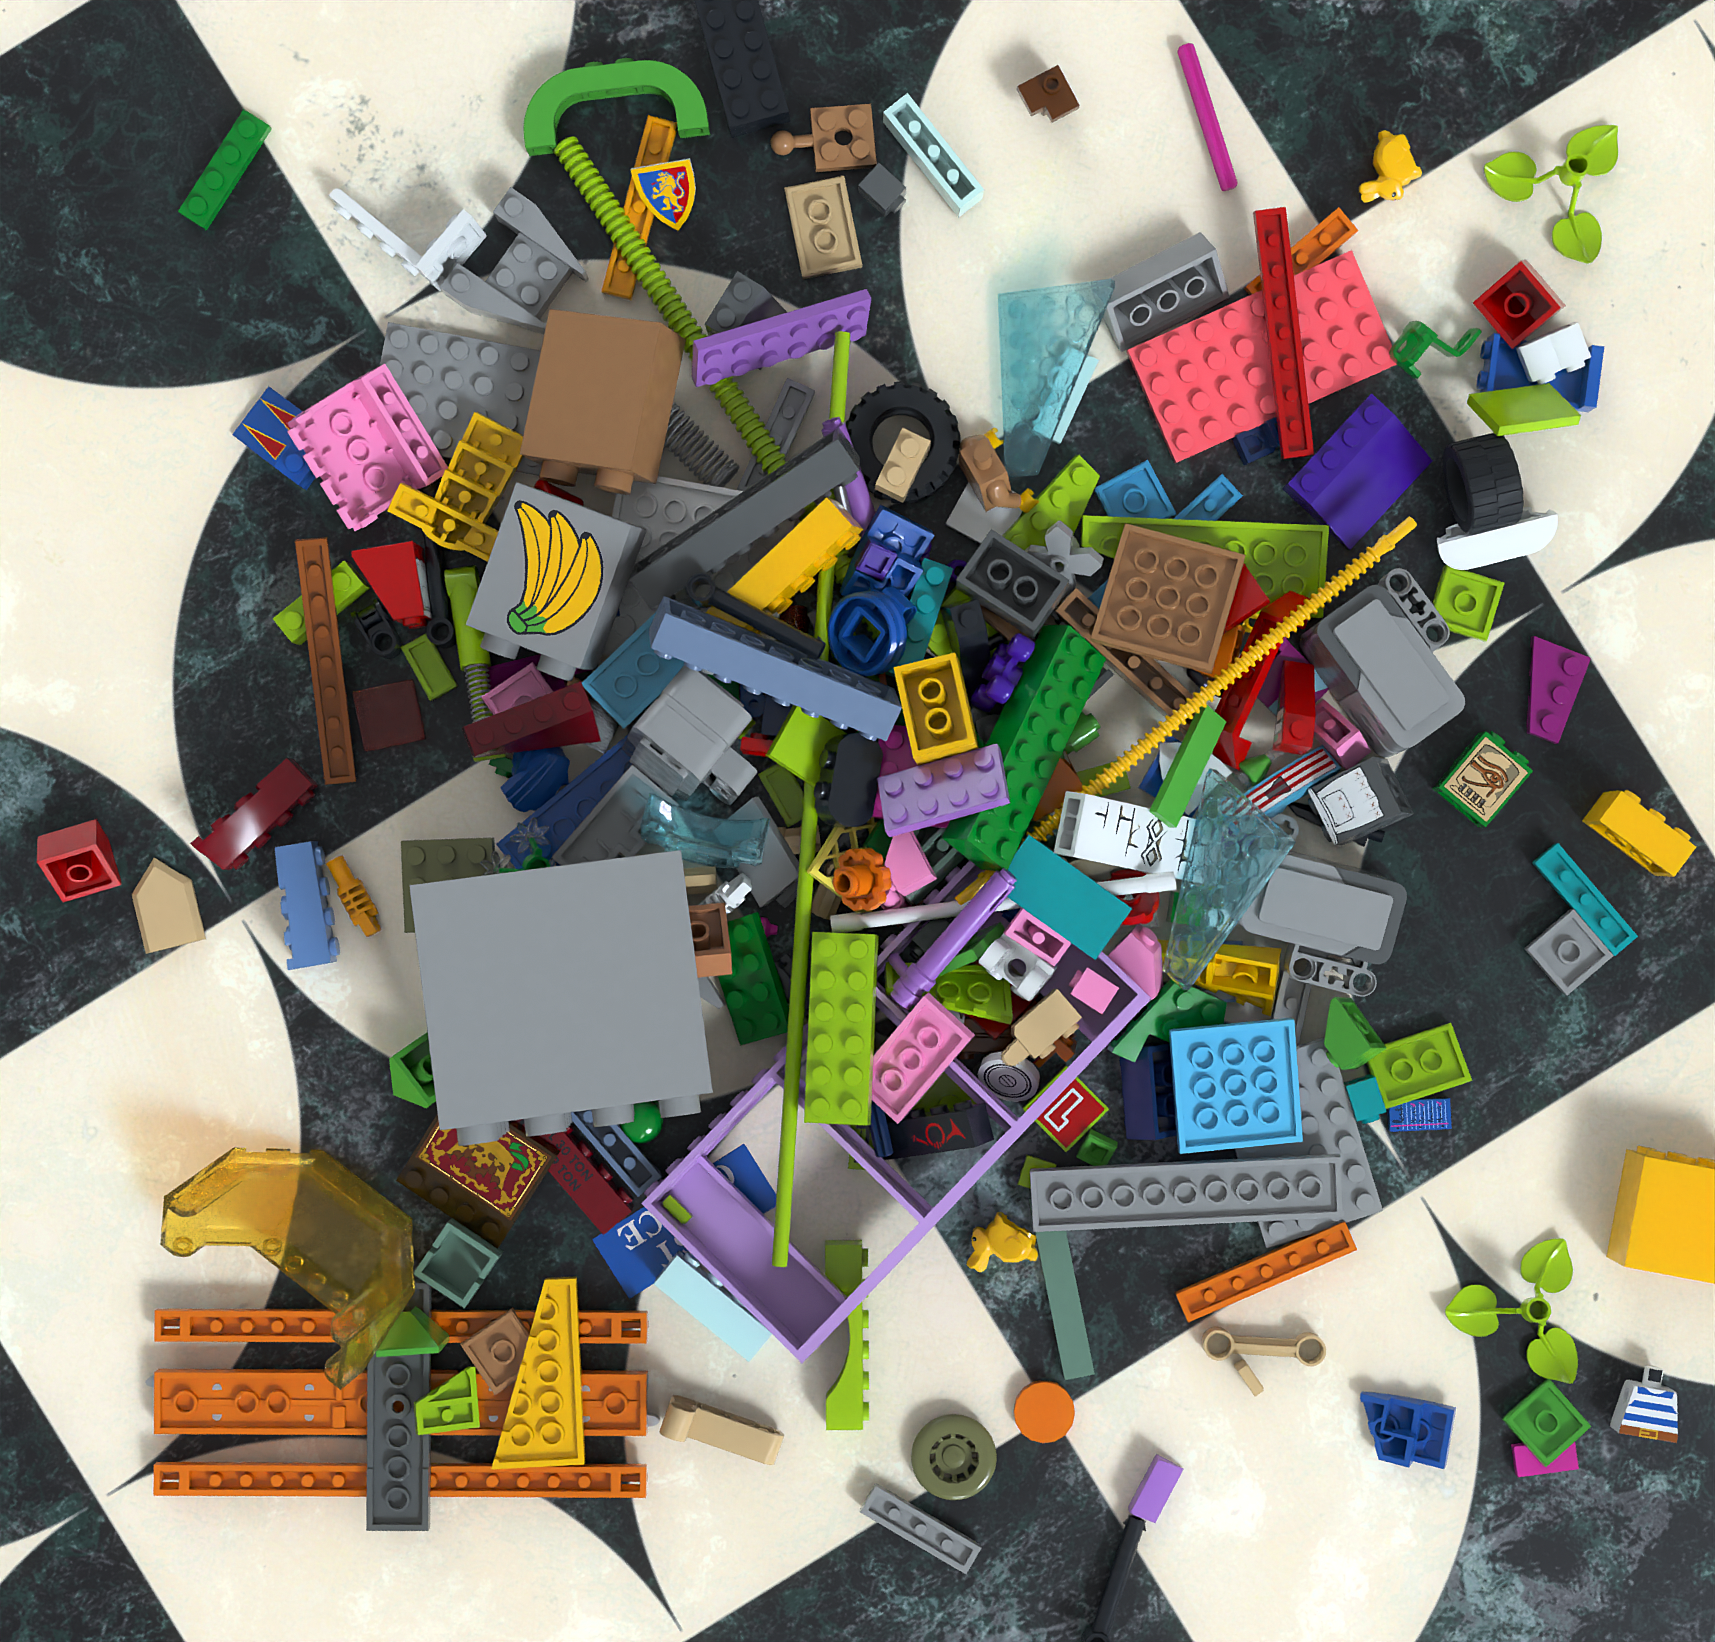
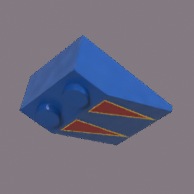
M268 386L232 435L297 485L307 490L316 477L303 458V455L306 454L304 449L299 451L287 432L290 430L287 423L303 411Z

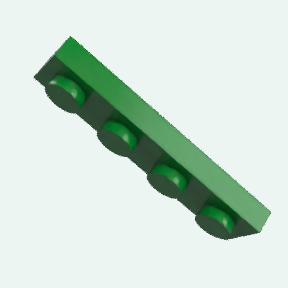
M243 109L178 212L207 231L272 128Z

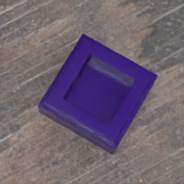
M868 539L854 566L857 570L883 581L898 554L895 550Z

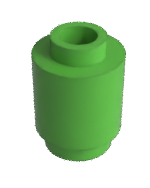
M1081 712L1064 749L1067 755L1073 751L1077 753L1100 736L1097 730L1101 726L1091 713L1085 715Z

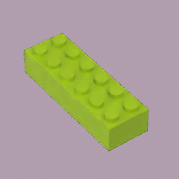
M812 932L804 1123L871 1125L879 937L875 934Z

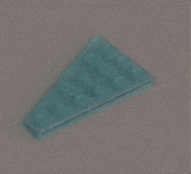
M1105 279L998 294L1004 461L1009 478L1039 474L1115 289L1114 280Z
M1209 768L1205 776L1162 969L1183 990H1189L1296 843L1221 773L1212 768Z

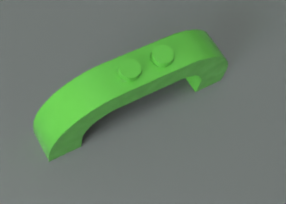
M631 58L618 59L614 64L603 65L602 62H589L585 64V67L569 69L556 74L542 84L533 95L524 118L525 148L529 156L554 153V149L558 144L557 127L561 115L571 105L581 101L639 94L661 96L673 106L676 112L680 138L710 135L706 106L700 91L692 80L677 68L666 63L651 60L633 61Z

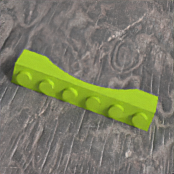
M825 1240V1276L843 1294L849 1297L865 1280L862 1279V1267H868V1248H862V1240ZM862 1302L847 1316L850 1330L849 1350L838 1378L826 1393V1430H863V1421H869V1402H863V1390H869V1371H863V1359H869V1340H863V1328H869V1310H862Z

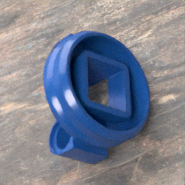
M894 586L884 588L881 593L877 591H862L843 597L834 607L828 623V640L835 659L843 668L864 677L890 671L898 664L904 654L907 642L906 625L915 616L917 607ZM864 616L881 632L875 643L864 634L853 636Z

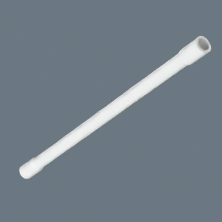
M1174 871L1096 882L1114 896L1176 890ZM1006 897L995 911L1018 909L1021 906ZM971 900L962 905L957 901L866 913L854 912L831 915L832 933L853 932L864 928L957 917Z

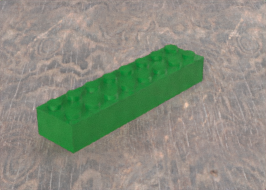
M1043 625L1035 641V648L1025 662L1023 673L1010 698L1007 700L986 746L997 743L1001 749L1010 803L950 820L942 836V839L981 870L1001 871L1002 868L1008 870L1106 661V658L1070 625Z

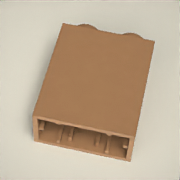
M550 309L520 449V455L541 465L539 479L557 485L575 487L578 473L596 475L595 488L623 495L631 494L633 481L656 484L686 339L660 322Z

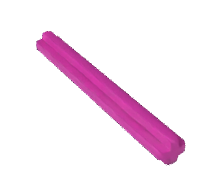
M1184 44L1178 48L1177 53L1222 191H1229L1234 189L1238 182L1194 44Z

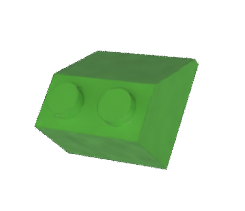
M1335 997L1330 1001L1324 1045L1328 1049V1052H1326L1327 1058L1336 1068L1340 1067L1341 1070L1358 1069L1386 1049V1046L1352 998Z

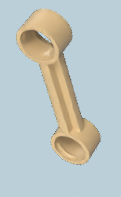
M1211 1327L1205 1331L1201 1339L1202 1348L1207 1356L1216 1361L1225 1360L1231 1354L1294 1357L1306 1366H1316L1326 1356L1324 1342L1311 1332L1302 1333L1296 1339L1235 1336L1230 1335L1222 1327ZM1216 1333L1225 1335L1229 1340L1226 1350L1219 1354L1211 1353L1207 1346L1208 1339ZM1315 1339L1320 1346L1318 1355L1310 1360L1304 1359L1299 1355L1300 1345L1305 1340Z

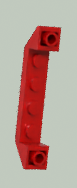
M1290 590L1262 609L1243 651L1248 652L1250 645L1254 647L1257 639L1263 640V634H1270V628L1276 629L1277 622L1283 623L1284 616L1289 618L1291 610L1296 612L1297 605L1303 606L1304 599L1310 600L1311 598ZM1305 619V620L1303 621V622H1304V626H1299V625H1298L1297 627H1299V628H1301V629H1305V626H1306L1308 620ZM1276 643L1275 650L1269 649V655L1263 654L1262 661L1256 660L1255 667L1249 666L1248 673L1243 671L1240 679L1236 677L1234 684H1227L1228 689L1224 690L1215 710L1227 722L1213 749V755L1222 763L1237 770H1240L1239 764L1245 760L1252 742L1239 737L1281 646L1280 643Z

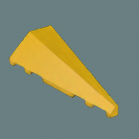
M1157 939L1161 944L1162 966L1171 969L1172 975L1213 993L1220 990L1236 997L1237 1003L1244 1005L1248 1002L1261 1008L1262 1014L1271 1016L1282 948Z

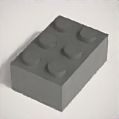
M992 529L956 579L957 590L971 599H979L980 605L1032 639L1040 631L1069 586V579Z

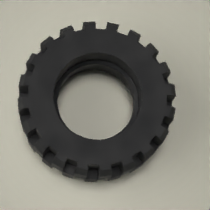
M903 381L894 382V385L887 387L883 384L876 387V391L872 393L867 392L861 397V402L858 405L855 404L852 408L850 417L846 420V427L854 450L860 457V468L868 491L874 494L875 498L880 500L884 498L891 500V503L900 504V501L875 490L876 481L884 465L877 459L874 453L873 436L877 427L885 419L892 416L906 415L919 420L926 427L931 441L929 454L921 464L904 501L913 503L918 502V499L922 497L928 498L939 487L942 488L951 473H953L959 456L961 442L956 416L951 413L950 406L945 399L943 401L937 397L938 393L932 389L927 391L921 388V384L912 382V385H903Z

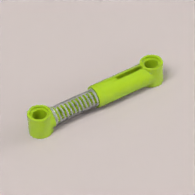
M476 565L445 570L444 576L447 593L451 601L460 668L466 672L465 677L468 678L466 680L468 683L467 688L469 689L467 693L470 694L468 698L471 699L469 703L471 704L470 709H472L471 714L473 715L471 719L474 720V723L492 716V713L481 699L483 695L491 691L489 689L491 685L488 684L490 680L487 679L490 675L486 674L489 671L487 668L491 667L489 651L480 647L485 632L466 625L480 585ZM507 754L478 757L473 759L475 762L506 757Z

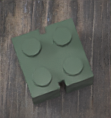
M452 1218L447 1222L433 1243V1247L427 1252L413 1274L465 1308L504 1251L500 1248L497 1249Z

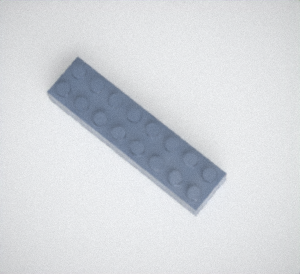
M663 596L649 628L650 647L654 649L656 655L671 660L672 657L682 660L686 667L695 671H701L702 669L714 673L713 676L725 683L735 681L743 684V688L750 693L760 695L763 692L773 696L772 699L783 706H790L791 703L801 707V711L811 717L818 718L821 715L831 719L830 722L841 729L854 728L859 730L861 736L872 741H876L877 738L887 741L902 709L896 691L892 687L820 658L818 660L807 659L808 655L795 648Z

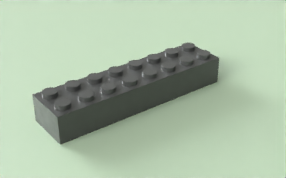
M838 427L636 563L629 580L651 610L660 605L663 596L675 600V593L683 588L687 591V582L693 575L707 573L708 571H711L712 574L718 572L727 565L726 559L735 553L738 557L745 554L753 547V541L761 536L763 539L772 536L779 530L778 525L786 519L792 522L805 513L804 507L814 501L815 504H819L832 494L830 490L838 484L844 487L858 477L856 472L860 470L859 455Z

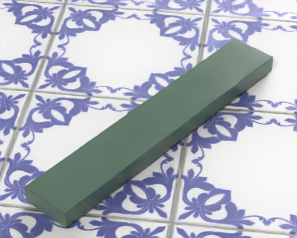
M1028 1198L1029 1206H1030V1211H1031V1216H1032V1203H1031V1198ZM1066 1231L1035 1232L1064 1379L1069 1380L1094 1375Z

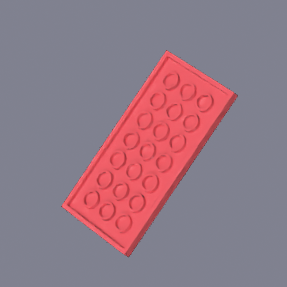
M1352 250L1294 275L1308 404L1397 365L1389 355L1392 344ZM1262 290L1126 351L1174 464L1229 440L1241 432L1256 428L1264 424L1265 421L1276 417Z

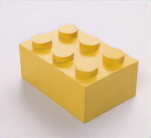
M955 652L893 667L913 759L918 766L979 749L961 666Z
M1618 790L1603 792L1582 822L1654 876L1674 877L1696 848L1689 841L1691 837L1680 828L1675 827L1672 829L1664 823L1666 818L1652 808L1648 811L1640 805L1641 799L1628 790L1624 792Z

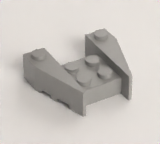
M510 187L493 213L500 223L518 234V236L486 281H483L457 262L440 286V289L447 297L470 313L483 315L503 323H510L527 328L530 331L545 334L546 324L540 319L572 273L585 282L589 278L537 205Z

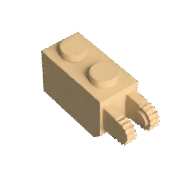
M1053 989L1011 1025V1035L1015 1040L1006 1047V1050L1003 1049L1000 1060L1005 1065L1012 1067L1022 1062L1028 1056L1033 1059L1038 1056L1041 1059L1045 1058L1056 1048L1053 1043L1063 1035L1066 1039L1080 1027L1077 1022L1082 1018L1081 1015L1058 989Z

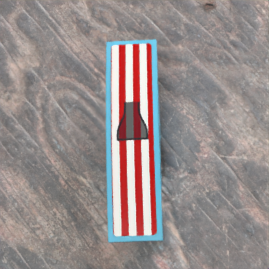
M1321 745L1242 794L1221 809L1219 814L1238 837L1282 813L1287 805L1309 794L1308 789L1338 774L1341 767L1326 748Z

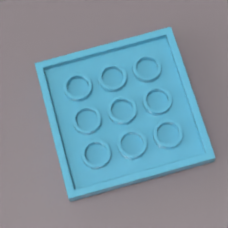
M1292 1017L1169 1029L1177 1144L1180 1154L1303 1142L1295 1023Z

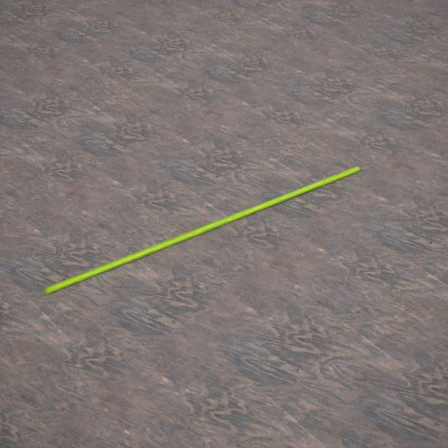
M838 331L835 332L829 419L840 417L841 422H844L850 333ZM832 488L830 490L832 494L828 498L836 500L834 490ZM835 564L825 572L821 569L818 575L814 637L817 639L819 636L826 643L820 659L827 662L829 658L828 623L832 613ZM805 781L772 1266L787 1267L814 879L807 873V870L815 859L818 814L814 807L816 800L814 797V787Z

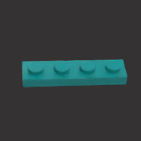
M927 558L923 559L921 566L924 571L914 585L909 599L917 607V612L906 625L907 642L905 651L895 667L924 659L953 568ZM894 668L885 673L896 678Z
M1554 843L1532 862L1567 905L1577 912L1614 956L1638 937L1559 843Z

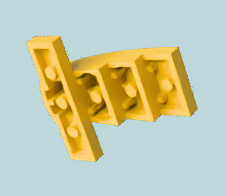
M474 412L462 440L458 442L448 469L444 471L435 498L402 482L399 484L387 511L422 528V531L438 545L452 550H465L488 562L499 531L485 523L500 501L523 458L520 455L523 435L478 412Z

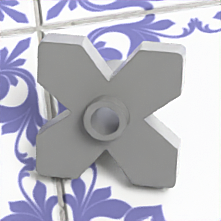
M1057 521L1047 530L1045 535L1047 547L1030 545L1024 550L1069 579L1068 590L1062 599L1074 591L1076 586L1075 574L1091 576L1102 566L1104 560L1092 547L1080 548L1077 539L1073 536V531L1062 521Z

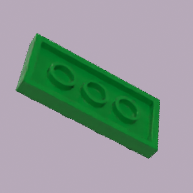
M756 912L727 921L732 974L720 975L718 978L740 1046L787 1033L789 1006L759 913Z

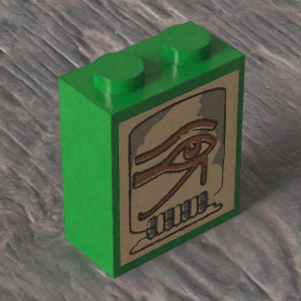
M1486 731L1479 732L1432 788L1478 828L1487 827L1533 772L1527 766L1529 761L1517 751L1511 753L1503 746L1505 741L1493 731L1490 733Z

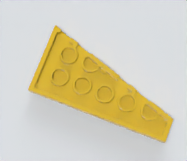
M577 1276L545 1278L491 1469L585 1464Z

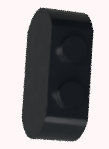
M859 733L837 735L825 744L819 759L821 771L819 781L814 788V797L816 798L814 807L818 816L826 824L833 827H857L865 824L873 816L878 788L877 778L880 776L883 758L882 749L877 741L869 740Z

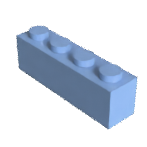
M310 841L275 847L278 885L281 890L285 889L286 896H282L280 902L281 913L285 920H289V926H287L286 932H284L285 945L289 946V949L292 951L293 958L287 959V969L293 970L337 962L336 956L340 955L338 938L333 937L331 925H335V915L333 908L328 907L326 895H330V885L328 878L323 877L321 865L325 864V854L322 846L318 847V841Z

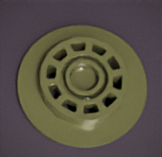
M958 1414L940 1416L927 1423L916 1436L911 1451L912 1468L919 1483L929 1493L946 1500H962L980 1492L992 1478L997 1462L996 1447L987 1429L978 1421ZM971 1440L974 1445L970 1446L967 1441ZM937 1441L939 1442L937 1447L933 1446ZM972 1452L978 1453L977 1458H972ZM935 1453V1459L930 1460V1454ZM970 1464L974 1465L971 1471L968 1470ZM936 1465L940 1468L939 1472H936L934 1469ZM945 1473L951 1474L952 1478L944 1477ZM957 1474H965V1476L957 1478Z

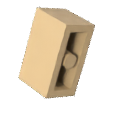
M902 427L876 481L875 490L903 503L930 448L931 441Z

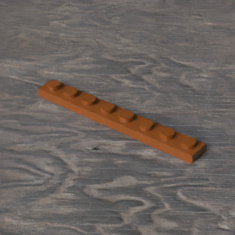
M328 537L295 540L325 785L356 782Z

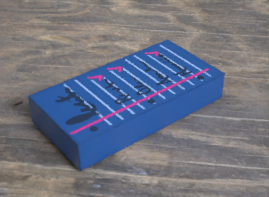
M1450 1098L1416 1099L1387 1109L1388 1131L1390 1132L1452 1129Z

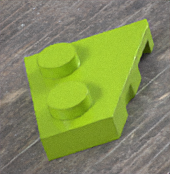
M468 1366L414 1402L417 1435L480 1427L475 1366Z

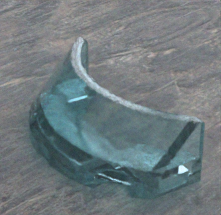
M649 793L641 822V839L648 844H657L664 847V852L681 850L682 860L719 868H739L740 863L757 866L761 865L763 861L771 819L728 820L709 817L680 808L656 794Z

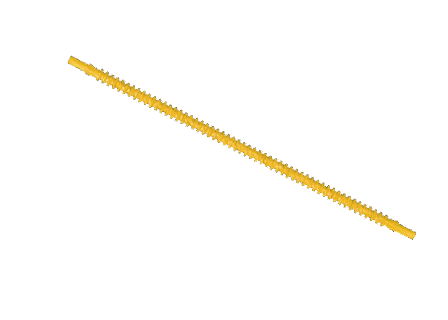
M1409 516L1390 533L1382 535L1372 548L1367 547L1365 554L1359 553L1360 558H1353L1352 565L1346 564L1345 571L1339 570L1338 577H1331L1332 582L1326 581L1324 584L1325 588H1318V594L1312 593L1310 600L1304 599V605H1297L1296 612L1291 610L1289 618L1284 616L1283 623L1277 622L1276 629L1270 628V634L1262 635L1263 640L1257 639L1254 647L1251 645L1248 647V652L1242 651V657H1235V663H1228V669H1221V675L1215 674V680H1208L1207 687L1201 686L1199 693L1193 692L1194 697L1192 699L1186 698L1187 703L1185 705L1179 704L1180 709L1178 711L1173 709L1172 716L1166 715L1165 722L1159 721L1158 728L1152 727V733H1145V738L1143 740L1139 738L1136 746L1131 744L1129 752L1124 750L1123 757L1117 756L1116 763L1110 762L1111 767L1109 769L1103 768L1104 773L1101 775L1097 773L1096 780L1090 779L1089 786L1082 785L1083 790L1075 792L1093 796L1096 794L1102 795L1103 788L1109 789V783H1116V777L1122 778L1125 770L1130 772L1132 764L1137 766V760H1144L1143 755L1145 753L1151 754L1150 749L1152 747L1158 748V742L1164 743V737H1171L1172 730L1178 731L1180 724L1186 725L1185 720L1187 718L1193 719L1192 714L1194 712L1200 713L1199 708L1201 706L1206 708V702H1213V696H1220V690H1227V684H1234V679L1236 677L1240 679L1243 671L1248 673V667H1255L1256 660L1262 661L1263 654L1269 655L1270 648L1275 650L1276 643H1283V637L1289 638L1290 632H1296L1298 625L1304 626L1303 621L1305 619L1311 620L1310 615L1312 613L1317 615L1318 608L1324 609L1325 602L1331 603L1332 596L1338 597V591H1345V585L1351 586L1353 584L1352 579L1358 580L1360 573L1366 574L1367 567L1373 568L1374 561L1380 562V556L1394 549L1395 544L1417 526L1415 520ZM1055 808V814L1052 816L1048 814V820L1045 822L1041 820V826H1034L1032 833H1026L1027 837L1030 835L1039 842L1042 840L1046 842V836H1053V830H1058L1062 808L1060 810ZM1022 838L1021 843H1020L1018 849H1019L1020 846L1023 844V842L1025 841V839ZM985 870L977 875L978 878L954 897V899L960 905L968 902L996 871Z

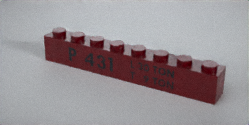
M524 1119L515 1120L525 1127ZM572 1125L566 1128L567 1131L537 1135L561 1151L548 1171L603 1235L632 1212L634 1207L632 1201L634 1199L630 1192L624 1186L619 1188L612 1180L614 1175L604 1163L599 1165L591 1156L594 1152L588 1143L583 1139L579 1141L573 1135L572 1131L574 1128Z

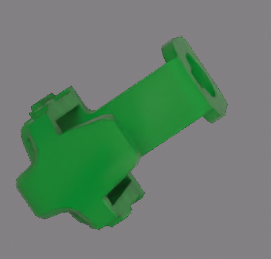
M1411 321L1391 347L1389 355L1408 375L1418 379L1422 374L1414 364L1429 346H1432L1447 357H1459L1471 347L1482 331L1479 328L1469 329L1452 348L1438 339V335L1424 323ZM1406 341L1405 347L1398 353L1397 350Z

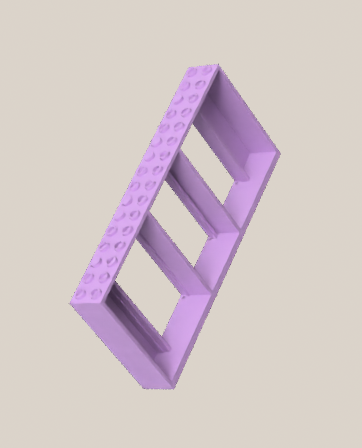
M970 860L962 869L957 866L945 878L948 884L940 892L937 889L933 890L923 902L927 905L956 901L954 897L978 878L977 875L985 870H981ZM995 911L978 931L998 922H1001L1006 929L1010 922L1002 917L1003 913ZM930 920L903 923L902 925L905 929L898 936L891 934L880 947L884 951L878 956L877 978L884 971L885 963L888 962L889 956L893 953L899 955L910 944L912 938ZM1071 943L1056 964L1057 970L1040 993L1045 997L1053 989H1058L1081 1015L1082 1018L1077 1022L1080 1026L1078 1029L1092 1043L1021 1117H1017L957 1058L952 1061L944 1072L977 1104L985 1103L988 1115L1004 1129L1005 1134L934 1207L914 1190L882 1157H876L874 1149L849 1125L818 1123L919 1222L849 1297L843 1294L790 1240L787 1267L772 1266L774 1224L707 1158V1155L776 1083L784 1089L786 1046L774 1056L773 1060L776 1063L771 1069L764 1068L753 1078L751 1082L754 1086L750 1091H741L731 1101L730 1105L733 1108L728 1114L726 1112L724 1114L720 1113L709 1124L708 1127L711 1131L706 1136H698L688 1146L687 1150L690 1153L685 1158H677L666 1169L669 1175L659 1182L656 1180L644 1192L647 1198L641 1204L803 1363L1151 1000V997L1103 952L1094 960ZM1014 959L1011 965L1021 975H1024L1026 972L1024 961L1021 959ZM1088 967L1119 987L1102 1015L1070 995L1073 989L1068 985L1078 969L1084 973ZM877 981L876 1006L898 1027L910 1012L897 1003L892 996L885 995V988ZM808 1023L803 1027L802 1056L807 1052ZM800 1078L798 1104L805 1110L806 1083ZM669 1195H673L693 1215L686 1224H681L663 1206V1201Z

